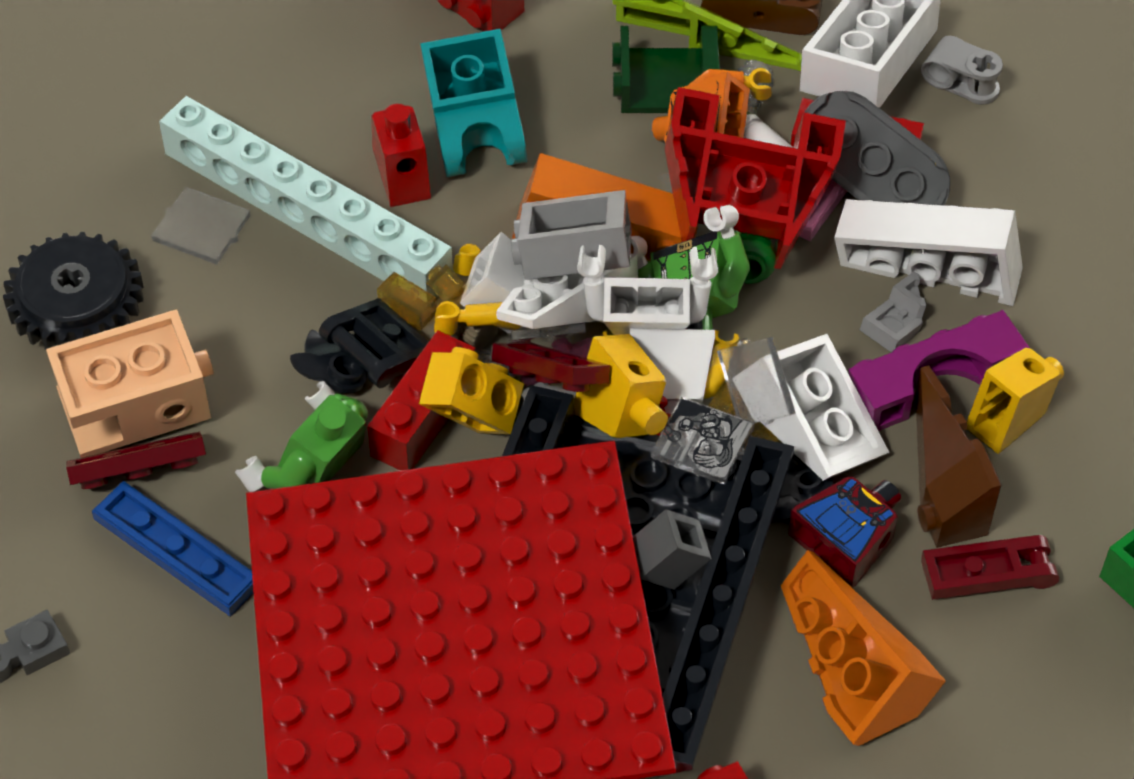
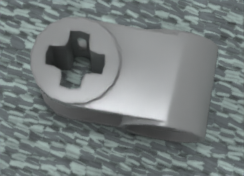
M950 35L944 36L922 64L921 74L935 88L947 90L968 99L972 103L988 104L993 102L999 95L1000 87L997 77L1002 72L1003 63L998 54L981 49ZM988 63L991 65L990 69H987ZM975 85L978 86V92L975 91Z

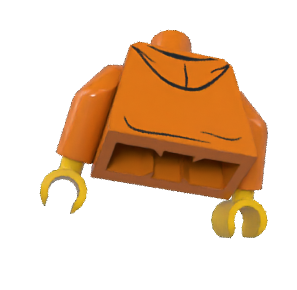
M757 68L749 76H744L743 71L708 69L690 84L681 87L720 95L714 132L744 138L749 92L753 98L762 101L772 96V88L770 86L757 85L759 83L772 82L771 74L765 68ZM677 89L670 96L668 115L657 117L653 120L652 132L657 141H665L666 143Z

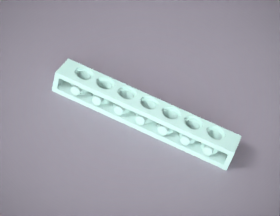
M185 96L159 121L166 155L427 307L453 280L451 246L188 96Z

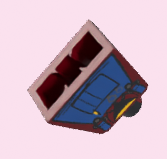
M846 477L795 506L791 510L788 535L805 550L814 552L846 583L854 588L893 540L898 516L892 508L901 502V494L887 480L881 481L870 491L855 477Z

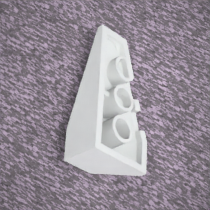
M630 254V267L604 270L602 275L608 278H638L637 255ZM579 273L524 280V285L514 288L496 311L498 320L531 329L595 321L587 312L583 284L585 277Z

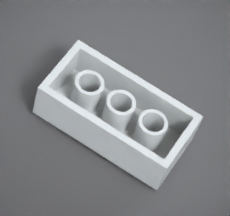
M842 0L802 50L800 91L815 95L816 97L835 91H851L864 96L880 108L937 31L940 0Z

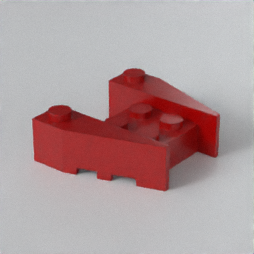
M678 87L669 121L665 154L681 241L684 242L694 238L697 223L705 225L704 213L707 209L716 207L720 212V207L731 205L739 213L738 222L733 227L734 231L779 239L774 268L781 270L832 180L841 157L846 121L804 112L795 136L793 148L714 132L720 95Z

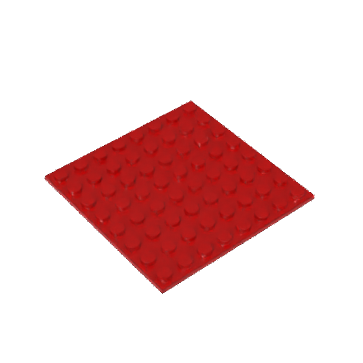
M615 440L246 493L268 779H640L676 773Z

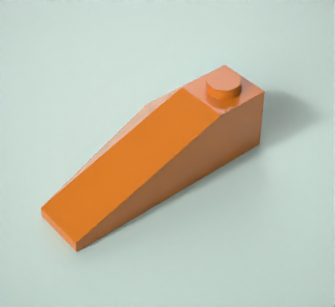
M807 550L780 585L797 632L804 634L812 658L808 660L813 674L819 675L826 696L822 699L827 713L853 745L860 746L917 718L946 682L916 646L814 552Z

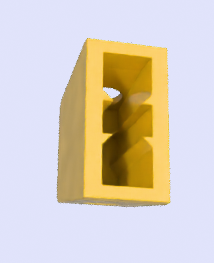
M631 335L594 336L587 359L610 365L609 383L590 384V391L576 392L574 398L575 415L615 438L647 434L656 435L660 433L668 422V415L659 407L666 386L665 376Z
M1024 348L987 369L967 419V430L997 454L1002 452L1046 413L1058 382L1064 376L1061 363L1053 357L1043 358L1034 350Z

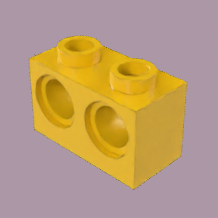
M454 347L452 353L432 352L419 404L477 433L511 435L524 383L508 375L509 370L501 365L481 362L478 360L479 354L475 351Z

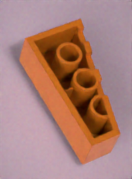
M543 153L539 154L522 197L516 220H519L521 217L522 203L625 190L632 227L631 236H640L647 242V253L644 256L647 261L651 260L652 252L682 242L673 193ZM697 223V228H696V232H695L694 238L696 237V234H697L698 223ZM513 231L512 239L515 238V232H514V231ZM631 243V254H633L634 247Z

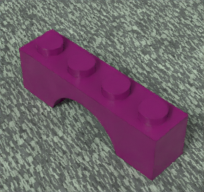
M1001 310L988 316H977L969 323L952 330H940L930 338L918 343L901 345L893 350L892 353L879 358L862 360L850 368L848 374L875 426L880 431L909 419L914 389L917 387L921 367L930 366L936 376L957 375L981 385L987 369L1020 350L1030 347L1005 311Z

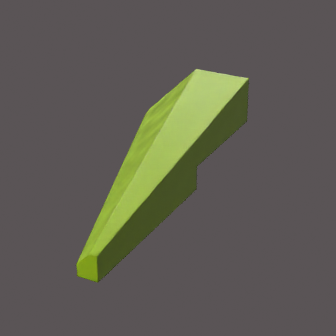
M613 0V4L616 5V21L689 36L688 48H700L701 26H717L720 55L801 71L802 53L688 0Z

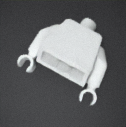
M584 245L580 247L577 270L579 274L585 277L583 284L587 312L593 320L604 323L614 335L630 334V328L686 329L689 325L700 322L706 315L712 284L709 279L714 278L718 273L715 248L711 249V255L706 259H698L697 247H693L690 250L692 278L661 279L604 277L602 274L606 259L605 247L599 245L597 257L586 255Z

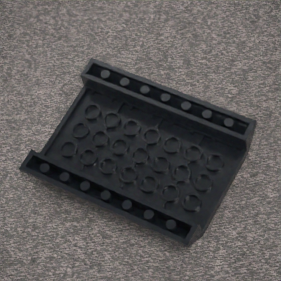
M530 385L502 456L615 440L633 536L664 510H670L700 520L712 559L674 590L641 580L676 773L692 770L792 460L794 446L749 436L744 454H737V468L734 473L722 480H711L704 477L687 456L684 462L678 461L683 450L677 442L672 443L667 455L664 456L660 453L668 440L667 437L649 434L623 438L611 437L584 419L575 416L574 395ZM666 775L653 776V777L640 778V779H653V778L662 777V776H666Z

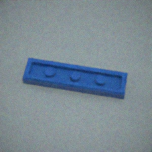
M125 481L120 483L92 510L95 521L231 617L253 594L252 571Z

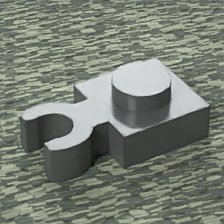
M48 609L4 630L8 642L0 644V683L7 680L13 673V669L22 666L26 675H29L70 654L68 645Z

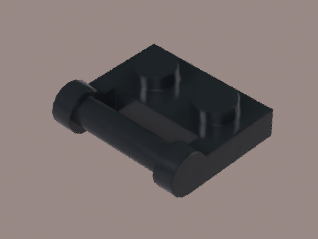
M380 298L332 315L319 328V335L329 344L335 343L359 364L368 373V379L377 388L386 387L395 377L406 373L429 342ZM350 331H353L355 334H357L364 342H366V343H367L374 351H376L383 359L380 360L379 358H377V357H376L370 350H368L360 341H358V340L350 333Z

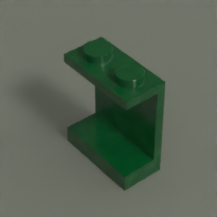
M620 26V42H612V67H620V72H613V97H621V113H668L670 96L678 87L687 86L708 69L720 70L717 26H701L700 48H629V26Z

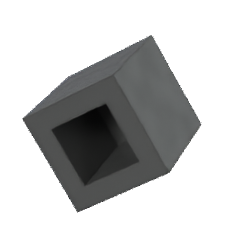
M664 510L633 536L641 580L673 590L712 559L700 520L670 510Z

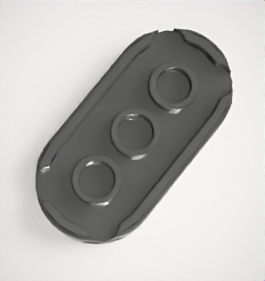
M835 91L818 97L807 107L806 113L846 121L841 157L832 180L858 200L945 206L950 193V175L943 159L932 148L867 98L851 91Z

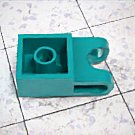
M501 28L420 43L446 177L465 174L466 157L473 149L480 146H493L501 150L507 165L528 162L523 129Z

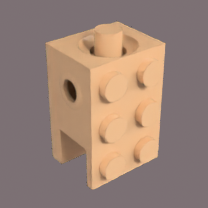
M177 309L46 349L57 382V391L81 458L107 452L211 419L204 377L214 374L213 367L206 349L193 352Z

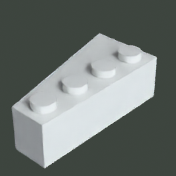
M846 199L834 237L840 266L895 278L898 273L910 275L912 272H916L920 276L919 284L934 287L937 281L961 287L960 294L977 298L980 291L999 296L998 303L1014 305L1023 269L1015 210Z

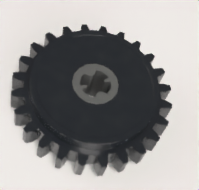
M66 232L60 238L52 239L47 237L46 243L39 247L33 244L30 246L31 253L28 256L19 255L17 257L20 267H10L8 272L11 280H6L3 284L6 292L3 295V300L10 323L16 325L20 336L28 335L30 344L34 345L42 340L45 350L130 324L129 315L138 316L140 313L138 303L144 300L142 292L144 285L141 272H139L137 260L131 259L129 250L127 248L119 250L115 239L105 243L102 234H97L92 238L87 237L85 232H80L78 236H69Z

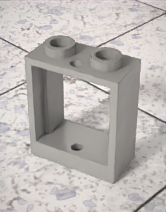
M625 190L522 203L521 217L519 220H514L515 238L511 239V249L514 264H522L524 280L579 273L577 265L582 245L585 247V254L590 257L598 256L599 245L605 247L606 259L604 270L630 267L632 227Z

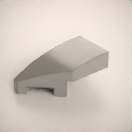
M912 272L893 286L889 299L863 318L860 331L890 352L911 340L920 331L923 324L922 317L926 308L925 298L920 296L918 288L920 283L919 274Z

